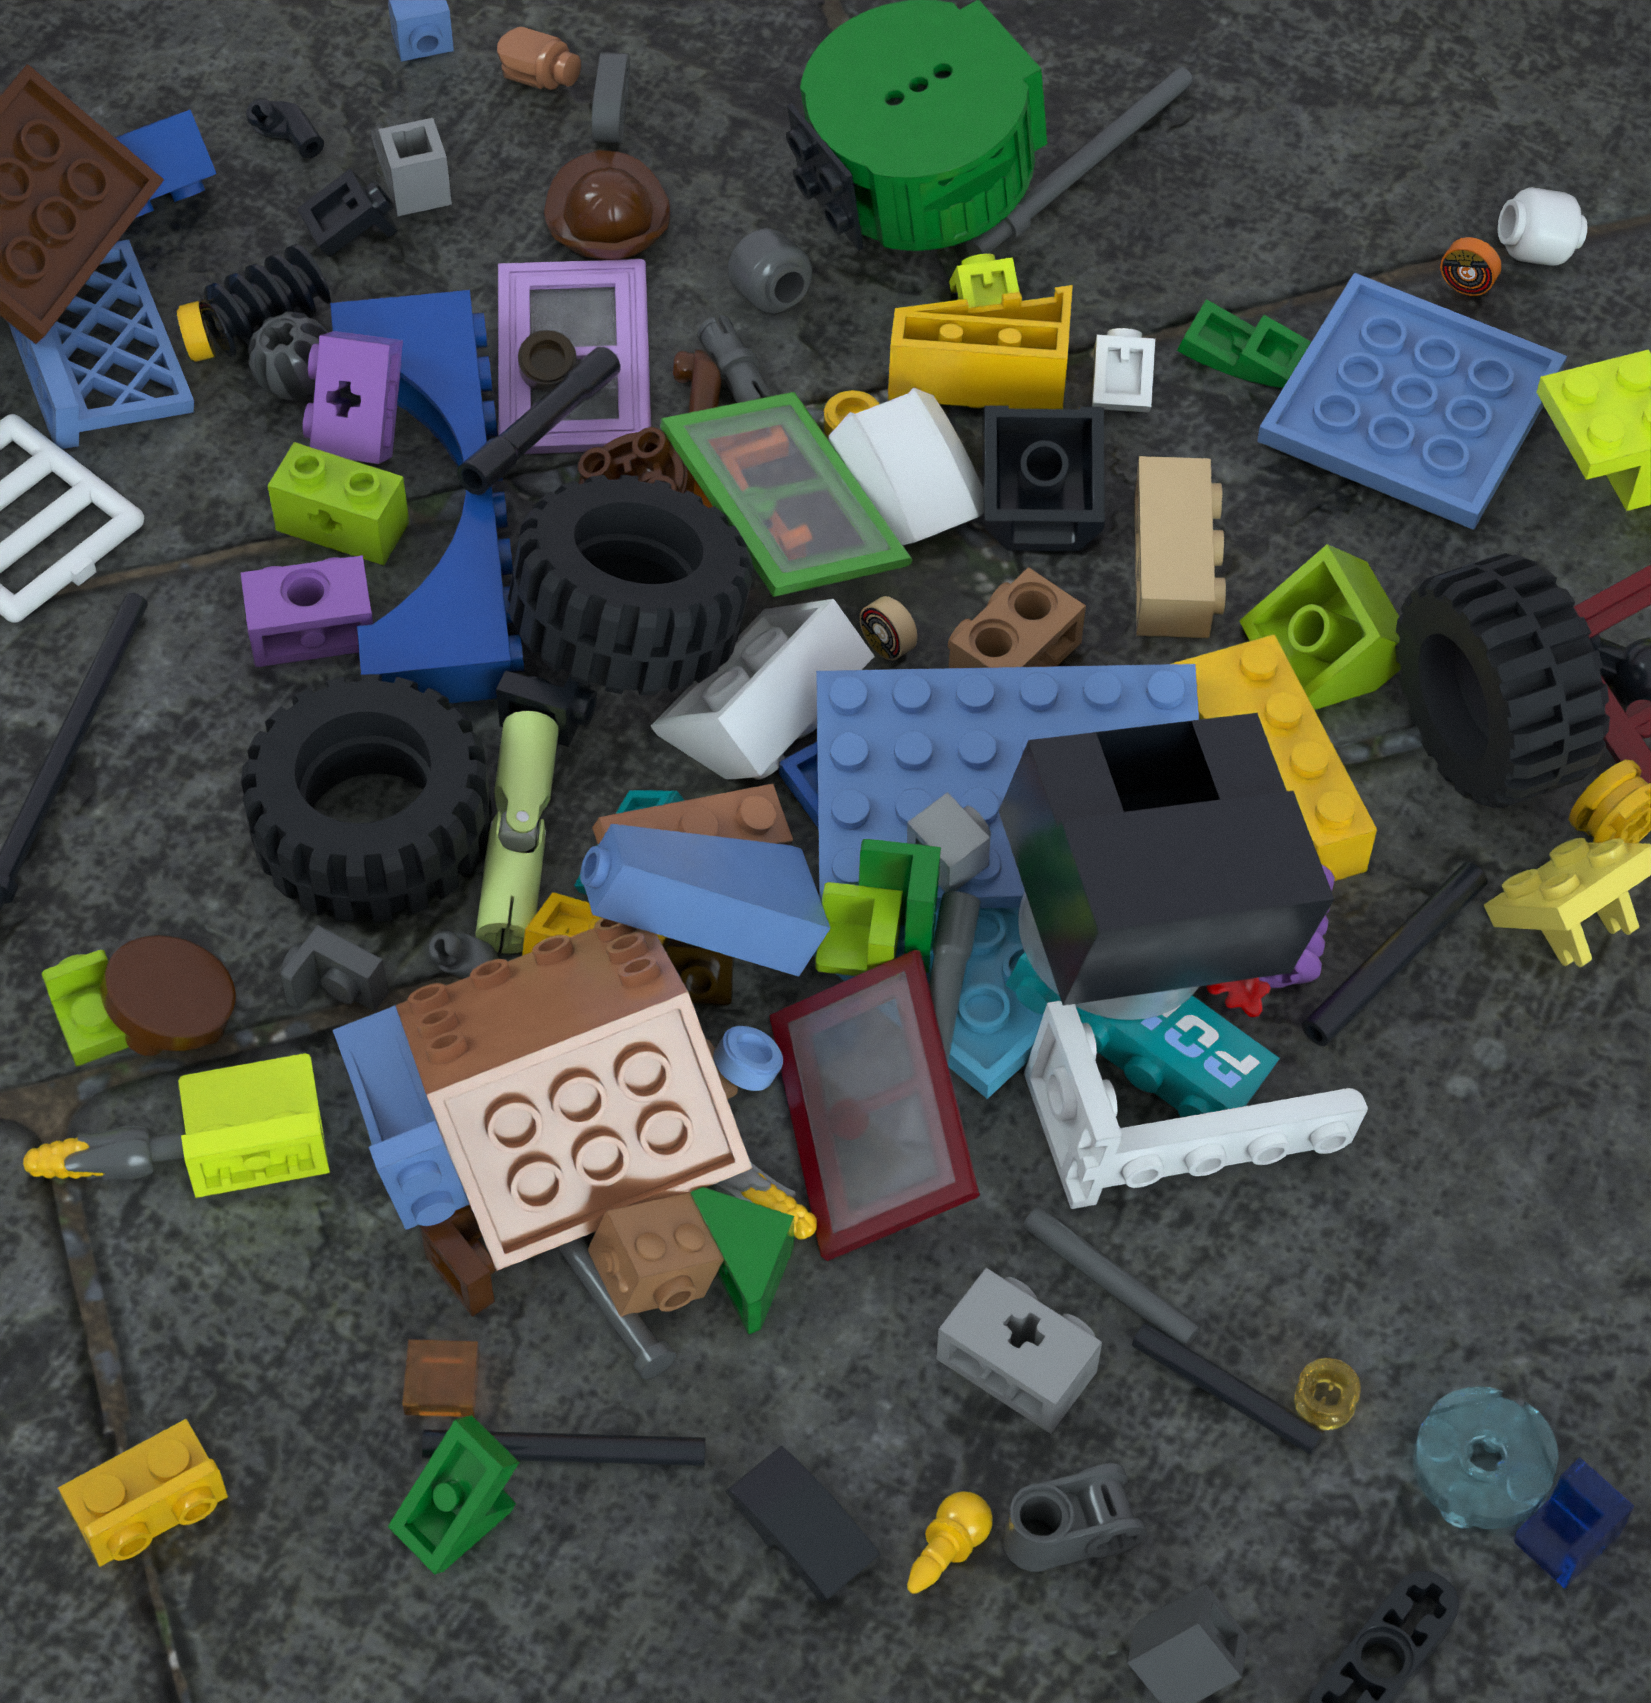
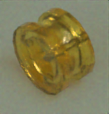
M1333 1358L1314 1360L1306 1365L1299 1376L1294 1396L1297 1412L1301 1417L1324 1430L1336 1429L1345 1425L1354 1415L1361 1391L1359 1377L1352 1367L1341 1360ZM1317 1383H1330L1329 1391H1332L1335 1386L1340 1388L1341 1393L1337 1405H1326V1397H1323L1320 1402L1313 1397Z

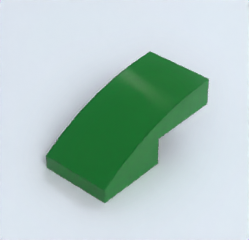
M1206 299L1176 351L1233 377L1267 386L1284 388L1311 341L1266 315H1263L1257 327H1254Z

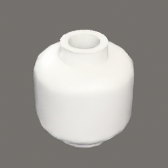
M1533 187L1521 190L1513 199L1508 200L1504 204L1498 220V237L1500 242L1505 245L1511 257L1522 262L1550 266L1563 264L1573 255L1575 249H1579L1583 245L1587 235V220L1585 216L1581 215V208L1576 198L1566 192Z

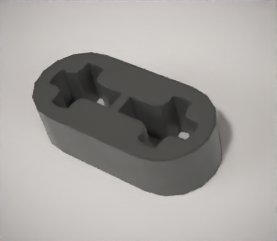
M600 53L592 106L593 142H622L630 82L629 53Z

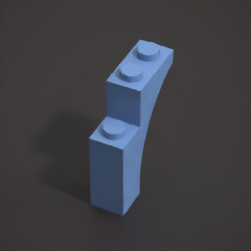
M396 1006L334 1029V1036L371 1141L369 1149L405 1230L417 1225L430 1226L441 1223L451 1217L455 1210L470 1205L426 1096Z

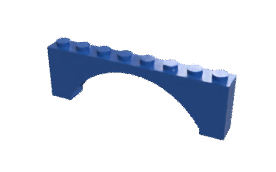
M470 290L330 303L333 331L403 340L397 406L406 410L431 431L443 444L457 468L487 442L486 437L498 436L494 400L482 401L481 392L493 391L489 356L477 357L476 348L488 347L484 313L472 314ZM490 487L484 494L475 495L466 490L462 516L452 542L433 571L399 606L372 625L357 626L361 674H379L382 676L383 682L394 683L396 677L417 682L420 692L424 693L428 688L433 689L448 698L450 704L497 699L496 688L505 671H524L521 637L519 634L508 635L507 623H512L509 614L510 603L508 601L510 586L503 587L502 575H511L513 565L510 538L497 539L496 528L508 527L504 491L492 493V487Z

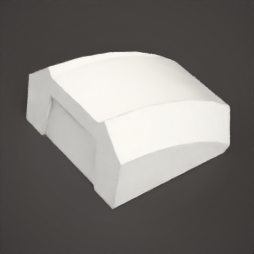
M912 388L908 394L856 414L850 412L829 435V442L902 545L920 541L978 518L984 513L983 487L960 438L934 395Z

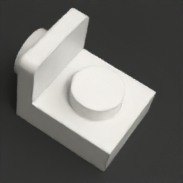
M1127 328L1111 329L1107 332V335H1097L1093 350L1094 374L1091 407H1104V410L1150 412L1155 353L1154 338H1142L1140 331Z

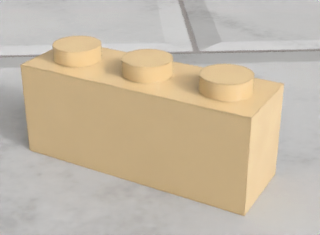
M1139 456L1134 490L1137 636L1209 638L1213 614L1224 613L1226 596L1225 578H1216L1214 573V566H1222L1224 532L1223 530H1213V519H1220L1222 484L1211 483V459Z

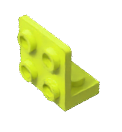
M303 1053L193 1073L179 1078V1090L186 1135H181L184 1160L195 1198L330 1173L313 1066L309 1054Z

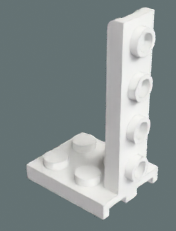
M1061 1001L1047 1003L1024 1071L1027 1085L1071 1209L1096 1205L1102 1189L1106 1187L1126 1184L1132 1188H1139L1153 1184L1162 1177L1190 1173L1193 1176H1206L1219 1171L1224 1166L1250 1161L1257 1165H1267L1281 1160L1286 1155L1315 1150L1319 1154L1332 1153L1352 1143L1368 1110L1362 1094L1355 1089L1346 1088L1120 1128L1116 1119L1117 1099L1113 1085L1108 1079L1102 1080L1095 1061L1097 1048L1093 1030L1088 1023L1081 1022L1075 1004L1063 1006Z

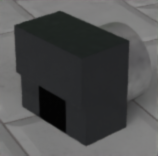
M1258 713L1028 740L999 809V814L1025 890L1020 904L1018 920L1019 935L1023 949L1033 969L1046 985L1060 996L1063 1006L1075 1004L1076 1007L1099 1016L1122 1020L1151 1018L1177 1008L1187 1001L1199 986L1291 973L1334 901L1332 891L1294 791H1287Z

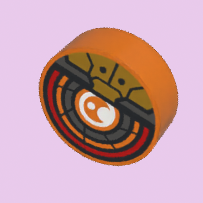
M1465 237L1451 244L1441 260L1440 269L1444 280L1451 288L1465 295L1478 296L1488 292L1501 272V260L1497 252L1488 243L1477 238Z

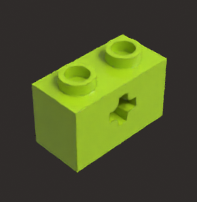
M296 442L292 444L268 484L276 531L353 556L363 555V559L377 564H386L409 524L403 476Z

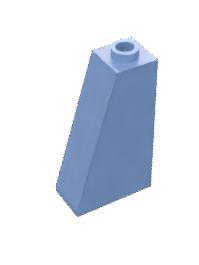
M611 824L599 845L589 849L581 866L580 878L586 890L592 915L798 977L830 930L828 919L801 848L791 845Z

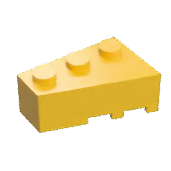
M1073 285L1055 287L1054 297L1022 301L1020 292L1002 294L1001 304L969 308L967 299L895 308L890 344L888 400L908 394L912 388H916L934 395L939 404L968 406L971 408L1009 406V409H1063Z

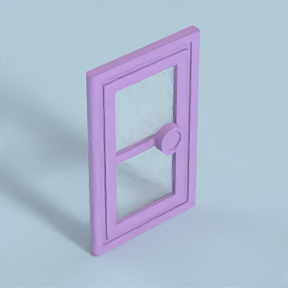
M643 259L498 264L499 435L548 393L535 390L527 385L522 379L518 367V352L521 344L529 335L542 330H552L565 335L574 345L577 363L596 347L610 349L619 359L621 370L589 401L582 402L524 454L586 452L593 447H603L620 436L651 427L646 262Z

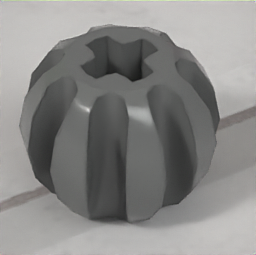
M285 312L283 315L269 317L263 321V326L253 333L248 348L250 356L249 366L258 384L268 393L275 394L281 399L299 400L306 395L313 396L315 380L310 379L308 376L309 353L314 343L319 344V335L328 333L327 330L316 319L308 318L305 314L297 312Z

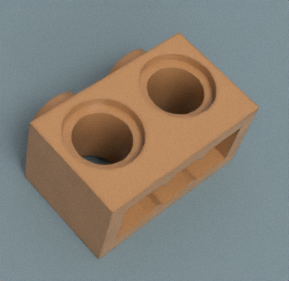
M1028 567L1011 584L1008 582L1001 584L992 594L987 607L973 620L965 619L955 628L948 641V649L950 650L949 668L1058 666L1082 643L1086 605Z

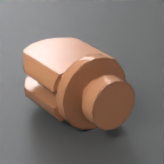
M517 27L504 34L497 44V53L502 63L503 75L506 79L538 89L546 88L552 90L556 89L560 84L568 87L572 86L579 77L581 70L580 57L570 53L567 44L558 37L525 27Z

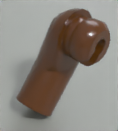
M696 349L695 353L679 351L675 354L673 366L674 379L679 383L691 382L688 413L718 407L721 374L708 353Z

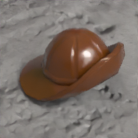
M596 150L574 158L558 171L547 193L544 216L549 232L554 239L574 253L597 260H624L641 253L653 245L666 231L670 221V204L659 180L640 160L620 152Z

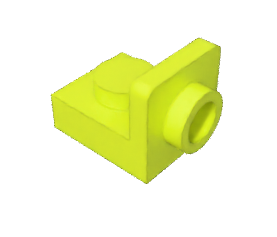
M978 254L962 260V265L956 267L949 280L951 293H958L959 300L967 299L969 308L1001 304L1002 294L1020 292L1013 257L995 260L994 254Z

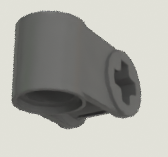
M1113 1463L1097 1465L1075 1475L1043 1483L1030 1484L1020 1489L1012 1499L1002 1537L1003 1548L1009 1560L1021 1569L1039 1572L1092 1557L1114 1556L1136 1547L1144 1541L1147 1536L1146 1527L1142 1520L1134 1518L1123 1488L1128 1481L1124 1467ZM1027 1520H1040L1048 1524L1054 1533L1048 1536L1031 1534L1024 1528L1022 1523Z

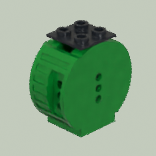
M907 0L882 5L858 14L831 32L810 57L803 72L800 85L805 118L792 103L787 105L791 130L786 133V138L797 162V168L793 169L794 180L806 199L815 198L822 206L825 219L833 232L837 235L844 233L858 251L863 249L862 235L878 240L885 248L908 251L946 248L980 236L999 224L1021 201L1033 176L1035 165L1034 152L1048 144L1042 69L980 0H976L962 9H959L952 2Z

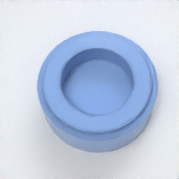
M735 1026L728 1029L715 1048L713 1055L717 1069L728 1081L740 1088L751 1091H759L769 1087L783 1065V1056L775 1041L766 1033L749 1026Z

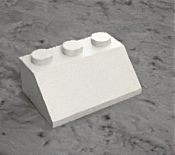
M834 599L764 609L738 636L734 652L729 660L720 666L717 672L702 682L694 681L651 725V728L657 736L726 780L753 777L756 780L763 779L779 768V762L785 759L783 753L796 739L808 735L817 728L816 671L862 670L875 656Z

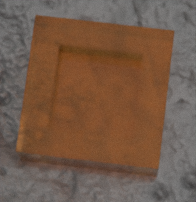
M408 1340L402 1400L404 1415L452 1417L472 1415L474 1417L480 1357L478 1341Z

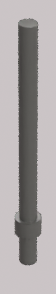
M1178 67L1026 193L1015 209L999 224L967 242L966 251L969 256L990 254L1004 241L1012 242L1030 227L1031 218L1193 84L1191 73L1184 67Z

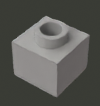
M948 792L907 822V843L941 847L939 886L945 892L956 891L989 866L991 832L987 823L973 807L966 806L962 808Z

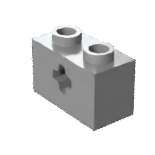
M985 1268L940 1326L936 1359L1051 1434L1097 1373L1102 1341L1097 1339L1092 1329L1079 1318L1070 1314H1063L1061 1316L1039 1302L1034 1292L1023 1282L1012 1277L1003 1279L988 1268Z

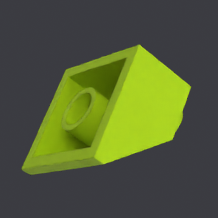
M1326 544L1239 620L1250 641L1275 634L1314 710L1374 692L1401 670V665L1396 662L1395 646L1400 640L1396 633L1398 613L1368 562L1329 544Z

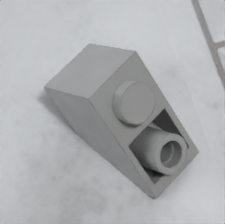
M433 118L370 131L397 217L452 205L447 156Z

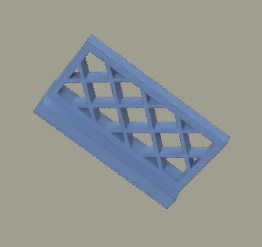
M129 239L117 241L100 263L106 264L121 261L124 270L119 277L114 280L94 271L85 283V285L104 292L99 301L93 304L75 296L67 306V310L85 317L75 329L56 321L48 333L35 344L8 322L52 442L61 449L78 447L79 432L194 413L193 396ZM117 299L139 307L140 310L130 320L109 311V308ZM97 323L121 333L112 345L88 335ZM133 339L156 348L155 353L148 361L124 351ZM76 348L100 357V360L89 370L69 361L68 358ZM113 363L137 373L128 386L104 376ZM151 379L172 388L174 395L154 398L140 391ZM92 389L117 399L112 406L87 409L84 399Z

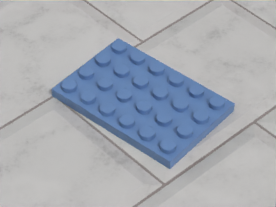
M1195 664L816 671L819 894L821 903L824 884L827 882L859 886L860 849L863 839L907 843V822L948 792L962 808L966 806L973 807L983 817L991 832L989 866L956 891L977 897L981 901L980 908L1020 907L1025 890L999 814V809L1028 740L1199 720ZM939 885L937 909H940L942 895L946 893Z

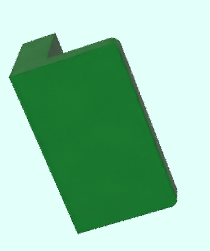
M863 839L860 849L859 886L903 891L901 926H906L904 954L913 950H919L922 955L925 972L929 973L937 913L941 847Z

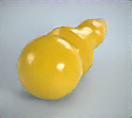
M961 1491L949 1495L942 1501L937 1510L936 1519L929 1524L925 1532L928 1545L912 1565L907 1583V1589L910 1593H919L936 1583L950 1562L965 1561L973 1548L985 1541L992 1529L993 1517L989 1505L982 1497L972 1492Z

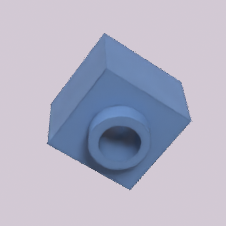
M388 0L391 32L401 62L454 51L450 10L446 0Z

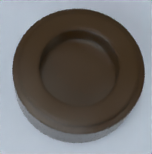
M542 330L529 335L521 344L518 352V367L522 379L531 388L542 392H550L563 380L565 374L577 364L576 350L572 342L565 335L552 330Z

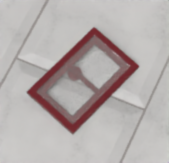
M919 950L908 952L769 1015L775 1043L778 1045L783 1056L781 1073L811 1213L817 1219L815 1232L820 1255L823 1259L829 1261L980 1196L925 967Z

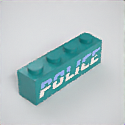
M1024 952L1005 985L1016 993L1017 998L1026 1008L1035 1013L1044 1014L1047 1003L1061 1001V999L1039 977L1033 969L1026 952ZM1193 995L1177 1008L1159 1016L1146 1019L1122 1020L1107 1018L1076 1007L1081 1022L1088 1023L1093 1030L1097 1053L1123 1070L1126 1078L1135 1087L1148 1093H1155L1177 1109L1181 1118L1246 1106L1280 1059Z

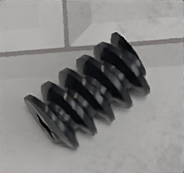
M294 244L286 247L284 257L278 254L266 257L264 267L257 263L247 266L244 271V277L237 273L226 276L224 287L217 283L207 285L203 292L204 299L200 301L208 329L228 357L236 355L233 337L238 335L249 347L251 337L255 333L253 327L258 325L261 328L263 321L269 317L280 316L285 312H294V307L299 306L309 318L316 316L314 298L318 296L324 303L329 305L331 297L326 280L313 256L304 247Z

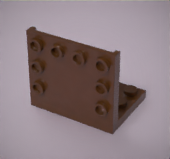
M28 64L0 94V316L33 343L37 344L48 333L164 179Z

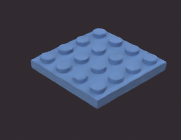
M1354 273L1260 425L1257 442L1474 530L1544 406L1536 393L1540 377L1563 371L1567 356Z

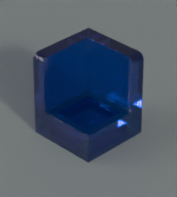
M1579 1457L1561 1474L1551 1498L1517 1530L1514 1542L1565 1589L1622 1533L1635 1506Z

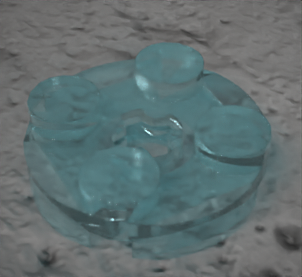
M1483 1386L1468 1387L1445 1395L1429 1411L1416 1436L1413 1467L1417 1481L1430 1502L1440 1509L1445 1521L1457 1528L1468 1529L1476 1526L1483 1529H1497L1518 1524L1532 1516L1543 1505L1552 1487L1559 1460L1557 1442L1553 1431L1538 1410L1527 1402H1524L1523 1407H1521L1513 1400L1501 1397L1503 1391ZM1474 1444H1483L1484 1449L1488 1453L1499 1452L1503 1459L1497 1462L1495 1471H1485L1481 1467H1476L1469 1459L1473 1455Z

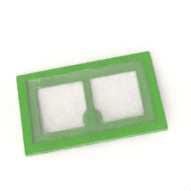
M795 392L662 418L660 428L712 506H715L726 515L729 526H736L746 543L754 569L773 597L903 568L912 563L910 555Z

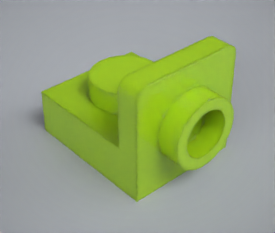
M97 950L86 955L77 954L67 957L58 965L45 969L42 972L51 1005L76 1067L129 1047L125 1040L126 1034L113 1023L102 1003L100 987L109 962L104 950Z

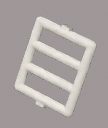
M10 414L0 420V450L14 441L32 457L0 481V511L51 472H54L72 488L0 542V573L89 504H95L112 517L109 522L15 595L0 584V615L6 620L16 623L26 618L71 581L80 586L96 573L94 563L137 531L144 523V514L138 507L20 416Z

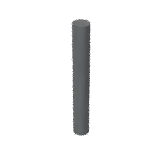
M1037 1206L1027 1216L1023 1224L1025 1230L1159 1331L1187 1348L1196 1339L1201 1330L1200 1326L1043 1208Z

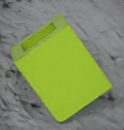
M834 882L825 883L822 906L828 919L830 930L817 948L816 969L819 972L857 976L895 959L901 927L903 891Z

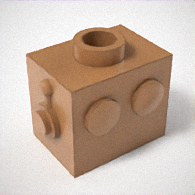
M691 1193L607 1210L588 1247L593 1263L620 1317L630 1313H640L657 1308L665 1312L673 1311L685 1306L692 1300L704 1298L724 1261Z

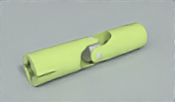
M535 711L515 712L507 716L503 723L495 782L497 813L491 821L476 926V938L492 945L496 952L499 951L502 928H504L501 953L507 954L523 951L525 929L537 914L546 836L544 820L540 819L539 824L538 820L551 799L558 740L557 723L549 716ZM534 847V852L526 853Z

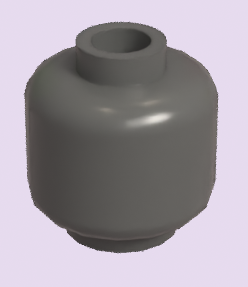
M763 228L755 230L742 238L733 249L728 261V276L733 288L760 311L775 314L787 311L799 303L806 295L812 280V265L807 253L778 230Z

